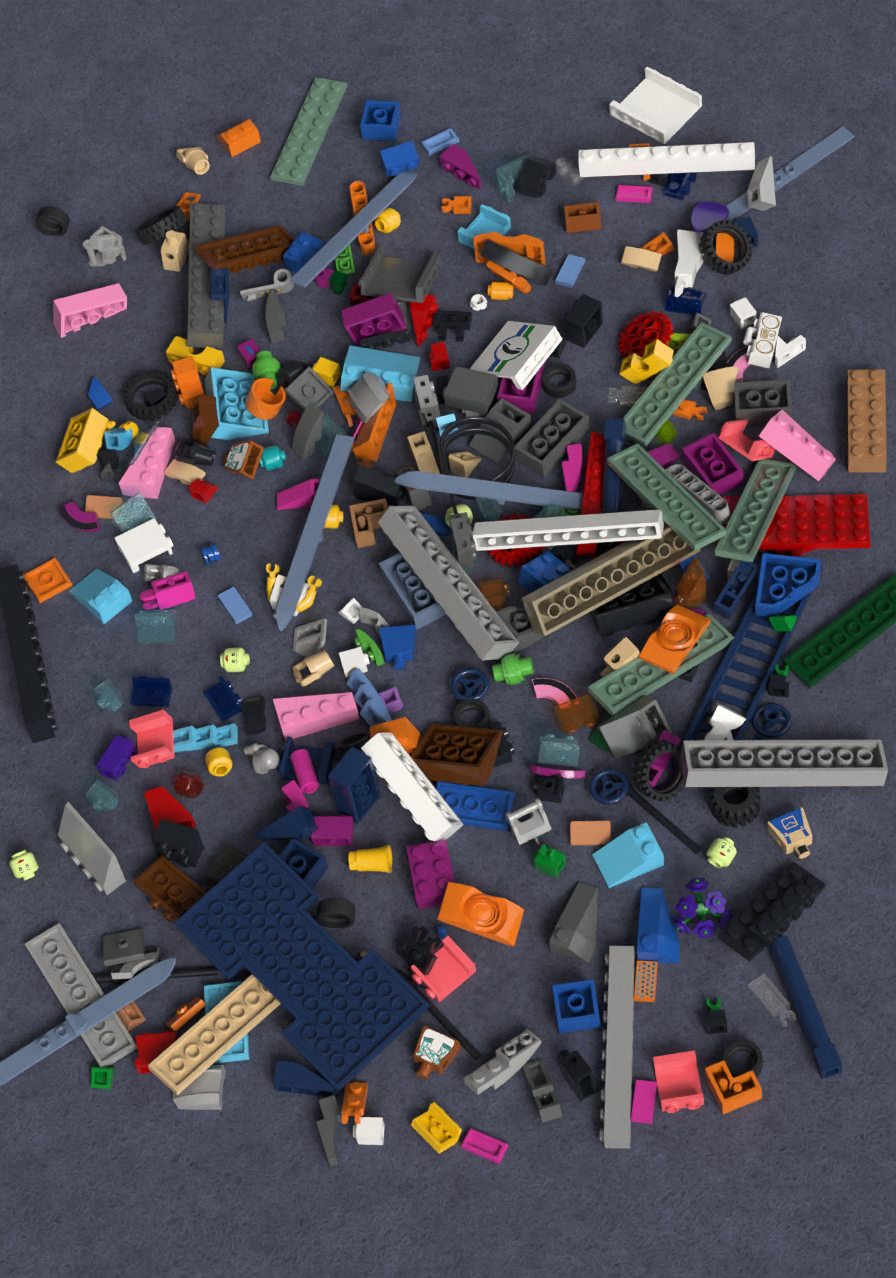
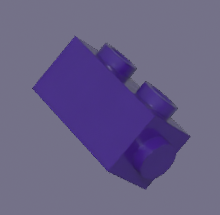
M115 735L96 765L99 773L117 781L119 776H123L129 760L131 761L132 756L136 755L133 741L129 737Z

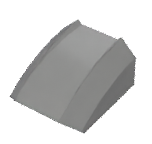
M374 373L362 374L360 380L351 390H348L349 400L365 424L390 397L384 381Z
M211 1065L180 1094L176 1095L173 1092L172 1099L178 1109L222 1110V1093L226 1074L224 1065Z

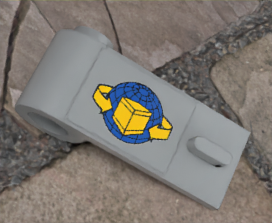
M279 269L274 274V284L242 290L240 294L244 301L257 300V298L269 296L270 290L273 289L276 295L287 293L293 289L294 283L290 281L292 277L288 270Z

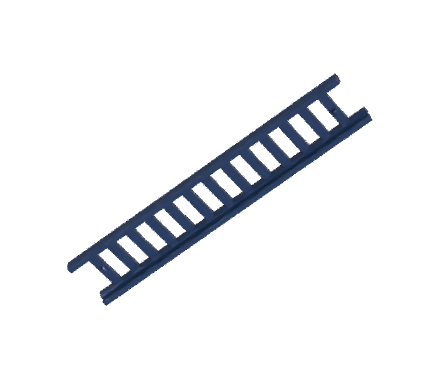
M756 591L684 741L698 740L695 738L699 730L708 733L713 729L711 725L705 724L703 721L706 715H713L714 712L711 705L714 699L748 710L745 716L746 720L740 726L737 734L731 733L733 740H742L771 680V674L774 673L775 666L779 663L812 592L797 601L799 605L796 611L788 608L781 613L785 616H797V620L791 631H780L785 633L782 641L748 630L752 622L774 629L769 619L756 615ZM745 637L775 647L777 651L774 656L742 646L741 643ZM737 653L769 663L770 666L766 672L734 661ZM729 668L763 680L760 686L757 687L728 677L726 674ZM723 683L754 694L755 697L752 703L724 694L719 692L721 684ZM674 761L670 767L672 772L674 771Z

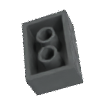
M790 380L734 383L736 420L747 419V425L768 424L770 419L781 410L792 418Z

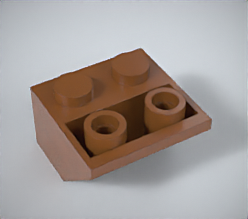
M598 200L564 204L567 233L602 229Z

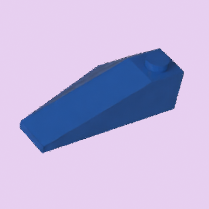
M642 887L637 941L638 961L679 964L680 942L662 888Z

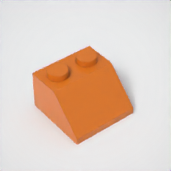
M250 119L243 120L215 135L231 157L261 142L259 131Z

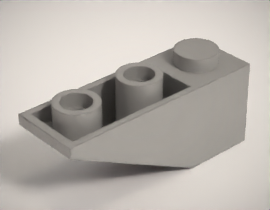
M772 156L757 163L747 190L748 207L765 211L776 206Z

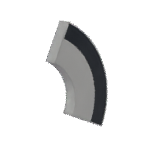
M159 947L145 949V959L117 964L111 972L112 979H130L139 970L156 964L160 953Z

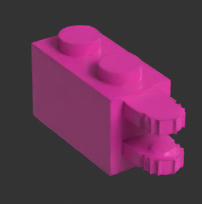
M187 571L151 582L152 589L140 593V599L144 601L142 607L145 610L157 607L162 610L196 599Z

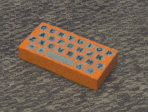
M637 961L634 1001L655 1002L658 962Z

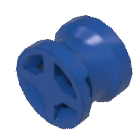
M215 543L211 544L210 547L201 548L207 565L211 564L214 560H221Z

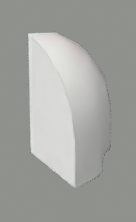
M715 702L712 708L714 713L709 718V723L712 724L714 721L731 730L741 726L746 719L737 712Z

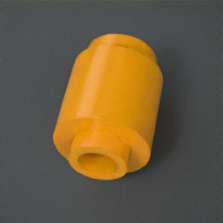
M492 282V285H488V296H491V299L494 300L513 299V284H509V282Z

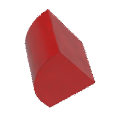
M198 478L188 488L192 498L207 504L217 491L218 486Z

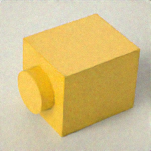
M322 357L312 367L322 380L331 387L334 386L341 375L340 364Z

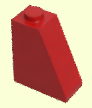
M163 786L154 787L144 792L155 831L161 819L196 828L193 816Z

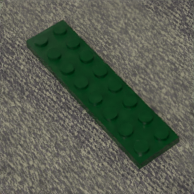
M896 574L783 660V664L785 666L788 665L789 670L810 689L896 623Z

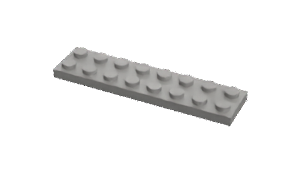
M60 923L25 943L26 948L67 1014H77L105 996ZM116 1013L81 1034L100 1067H108L137 1049V1045Z

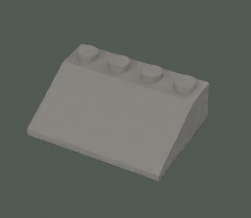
M69 802L66 803L58 832V837L61 841L59 846L65 853L70 852L72 855L70 858L76 866L80 864L83 867V874L87 879L92 878L95 881L93 882L95 888L99 892L103 891L108 895L126 882L116 856Z

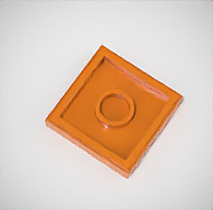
M56 558L24 574L30 589L39 603L73 586Z

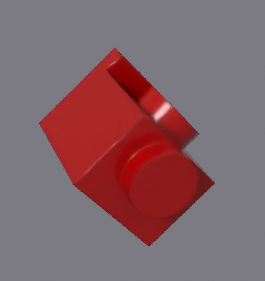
M445 342L431 344L432 352H429L432 371L449 369L450 363Z

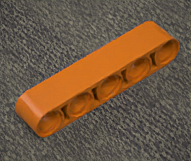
M355 181L350 185L354 217L368 204L365 185L361 181ZM372 223L369 224V231L367 233L361 232L358 235L360 250L364 255H372L376 250Z

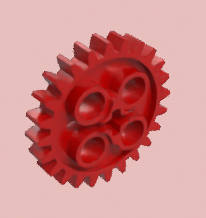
M653 310L651 314L646 311L644 316L640 313L639 318L633 317V322H627L629 326L623 327L625 332L619 334L621 338L618 339L620 343L618 348L625 358L633 353L643 358L645 346L657 339L666 346H669L667 341H672L670 336L674 334L672 322L660 311L656 313Z
M513 513L512 518H509L508 515H505V519H530V515H528L526 518H523L522 513L519 515V517H516L515 513ZM546 546L487 550V553L490 554L491 559H495V563L501 561L502 567L507 563L509 569L512 565H515L518 569L519 564L525 565L526 562L537 558L539 554H543V548H546Z

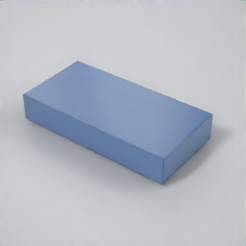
M450 128L422 141L421 145L430 156L452 144L458 143L459 138Z
M568 254L555 279V283L572 288L585 263V258Z
M234 586L218 595L219 600L235 624L253 616Z

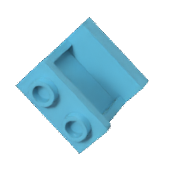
M481 204L480 214L467 229L461 227L457 231L459 242L474 249V236L497 232L505 236L511 228V221L508 215Z

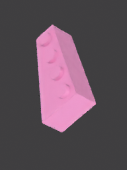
M118 283L53 300V325L61 338L65 337V333L71 330L76 332L81 329L80 326L87 323H90V325L99 321L100 317L104 316V318H107L127 309V296Z
M783 410L770 419L759 435L760 438L817 481L824 477L836 460L831 452L821 446Z
M154 426L119 482L122 495L158 499L165 476L164 471L168 466L175 443L172 428Z
M352 692L273 699L285 741H287L288 737L295 739L360 719Z

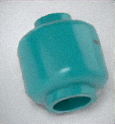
M277 445L265 447L260 459L261 467H265L267 471L282 468L283 461L286 460L284 449L280 450Z

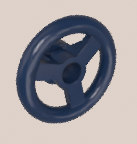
M466 668L459 671L451 681V691L461 701L466 699L479 700L486 695L489 689L488 677L484 672L475 668ZM466 674H476L479 676V678L475 680H467L462 676ZM457 682L463 684L465 696L458 692ZM483 683V688L479 692L478 686Z
M776 703L760 706L752 717V724L756 732L767 738H776L784 735L792 723L789 711L784 706ZM780 712H782L785 717H781ZM761 713L764 714V720L766 721L763 729L758 724V717ZM785 724L781 730L769 732L772 726Z
M613 768L597 772L589 785L591 796L597 802L606 805L622 800L629 788V782L625 774ZM606 775H616L622 782L614 783L608 780ZM599 779L603 782L600 795L595 790V785Z

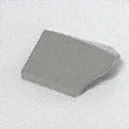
M322 619L296 627L294 629L293 651L304 657H310L319 653L326 640L327 620Z

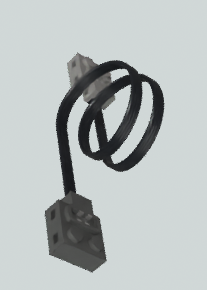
M428 375L414 377L415 398L422 426H427V429H431L441 474L450 475L444 457L447 447L460 437L481 434L491 436L502 442L511 455L506 468L500 474L487 481L499 482L509 473L502 483H510L516 464L515 445L509 431L502 424L490 418L466 417L446 427L440 437L438 446L434 428L438 427L436 417L440 416L436 393H434L433 381L429 382ZM472 423H481L493 426L500 430L507 437L506 439L501 434L486 428H467L455 432L454 434L449 436L444 442L446 436L452 430L459 426ZM449 493L454 511L450 524L456 559L463 569L474 567V560L477 559L475 541L467 512L458 514L454 495L467 500L485 498Z

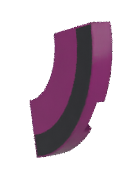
M75 501L58 507L61 517L71 527L83 532L100 531L96 512L86 513L81 511Z
M530 764V771L539 775H559L564 778L585 777V770L577 767Z

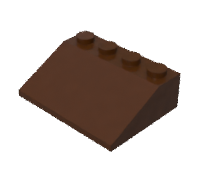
M431 724L410 757L428 780L484 786L492 774L503 733L502 730Z

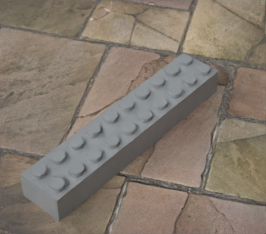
M389 506L378 521L383 532L388 535L393 545L403 555L404 560L410 564L414 573L419 576L424 586L434 596L435 601L441 605L445 614L450 617L455 627L465 637L466 642L475 650L476 655L481 660H494L511 654L519 644V641L415 506Z
M882 740L683 741L680 754L685 787L884 786L888 773Z

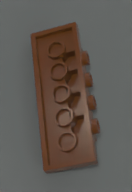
M281 225L196 245L194 252L214 271L219 268H229V273L233 272L236 274L242 269L251 270L258 265L266 266L269 262H281L283 255L295 239Z
M164 856L160 857L134 880V885L148 896V903L155 911L160 909L163 912V917L168 922L172 920L176 922L207 894L205 890Z

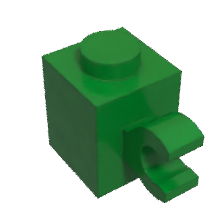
M544 844L536 851L533 857L535 869L554 878L558 877L566 864L565 854Z

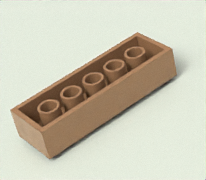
M848 370V472H886L885 370Z

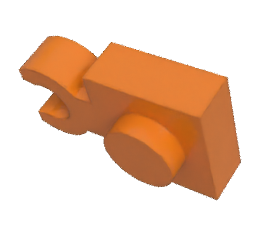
M454 196V200L442 199V204L447 205L441 206L442 212L448 213L453 210L454 214H471L472 196Z
M684 399L673 415L689 420L694 416L697 420L703 421L704 416L699 413L707 414V408L703 406L696 407V402Z

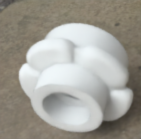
M476 294L471 298L470 307L475 311L483 310L487 306V300L483 295Z

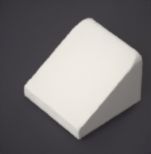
M353 598L338 613L355 624L360 619L359 611L362 606Z

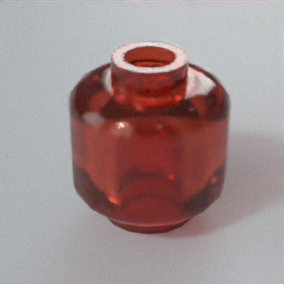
M183 771L174 780V789L179 796L194 799L203 791L204 785L198 774Z

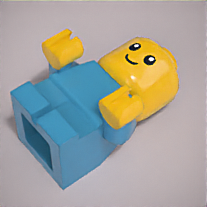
M114 421L107 422L106 427L108 430L104 432L107 449L124 450L139 433L138 426L133 421H126L119 428L115 429L113 428L116 425Z

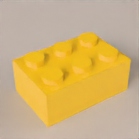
M93 408L72 417L56 463L71 473L93 465L97 460L96 455L102 445L101 440L104 432L107 431L106 424L109 419Z

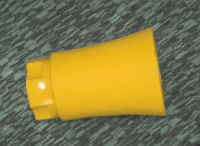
M390 845L349 852L350 870L391 873L393 857Z

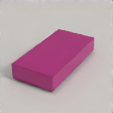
M618 185L616 201L651 203L653 187Z
M636 1080L631 1122L652 1124L657 1082Z
M470 1128L461 1144V1148L500 1164L508 1144Z

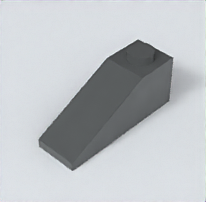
M409 465L394 472L398 477L416 470L412 465ZM402 485V489L405 491L406 498L411 506H415L417 510H423L427 506L432 505L428 490Z

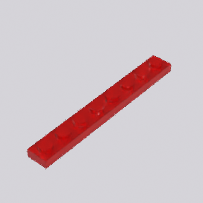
M591 431L589 436L580 515L600 514L605 440L604 434ZM597 543L576 544L575 554L594 558Z

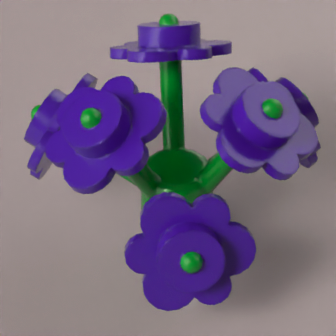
M693 878L685 885L687 890L697 893L698 901L695 902L694 897L688 895L686 898L680 897L679 903L675 906L680 916L686 918L682 920L677 916L673 917L674 926L680 933L690 934V929L686 924L696 914L700 916L701 921L697 922V926L693 928V933L698 934L699 938L712 937L717 929L712 920H705V914L709 913L720 918L719 929L721 930L723 926H727L731 922V908L728 907L725 911L724 904H726V899L722 897L720 891L708 893L707 899L705 901L702 900L701 892L706 891L707 886H709V882L705 878Z

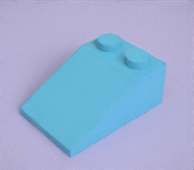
M98 568L69 590V593L103 624L132 602L129 590L117 579Z
M647 822L627 830L592 854L608 888L664 866V855Z

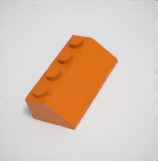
M393 383L385 385L390 397L366 424L362 423L357 432V440L352 445V451L356 459L377 462L396 407Z

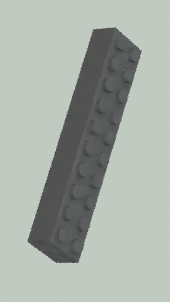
M190 203L187 347L206 348L208 346L223 349L224 300H211V267L194 251L196 245L225 238V205Z

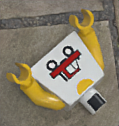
M268 563L266 570L270 573V576L267 577V597L272 609L276 610L287 577L281 575L275 577V574L279 572V566L275 564V570L272 572L271 563ZM315 576L308 578V584L305 583L293 616H297L299 612H303L312 606L317 592L316 588L322 584L321 579H317L314 584ZM275 611L274 614H273V617H274L275 619H276V611Z

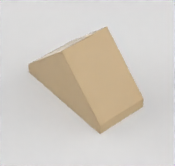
M468 451L452 453L448 457L451 472L465 478L470 475L482 459Z

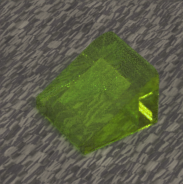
M669 419L657 431L658 442L665 445L671 444L678 434Z

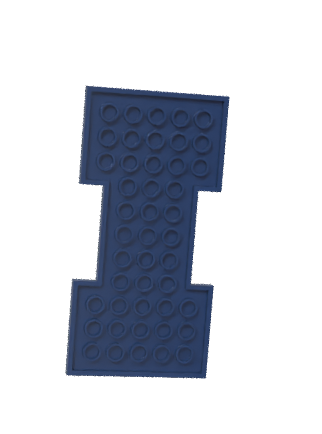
M263 842L174 922V925L228 980L243 966L296 1019L282 1032L283 1037L339 1092L430 1006L375 950L372 949L357 963L305 911L319 898L318 894Z

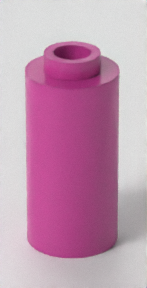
M304 749L297 750L290 755V760L298 785L303 793H314L319 787V782L309 752Z

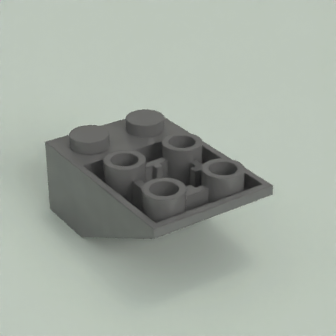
M503 398L496 403L486 416V418L499 422L509 431L514 445L532 428L531 415ZM487 424L480 426V428L493 430L507 439L500 430ZM475 434L469 444L471 449L497 465L509 453L502 442L487 435Z
M644 695L598 726L615 759L647 747L651 742L654 743V741L660 738L664 730L669 733L672 732L656 699Z

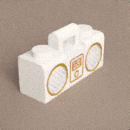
M762 312L760 318L755 319L753 328H747L743 343L748 345L746 354L750 356L748 364L770 368L782 317Z

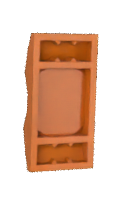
M497 232L484 233L473 238L477 263H488L489 259L481 256L480 253L487 239H491L504 247L507 246L520 254H525L546 266L544 241L526 234L515 237L503 236Z
M677 604L666 614L657 631L650 635L639 655V659L674 674L710 625L711 619Z
M448 882L437 920L514 947L524 909L505 898L484 894L472 886Z

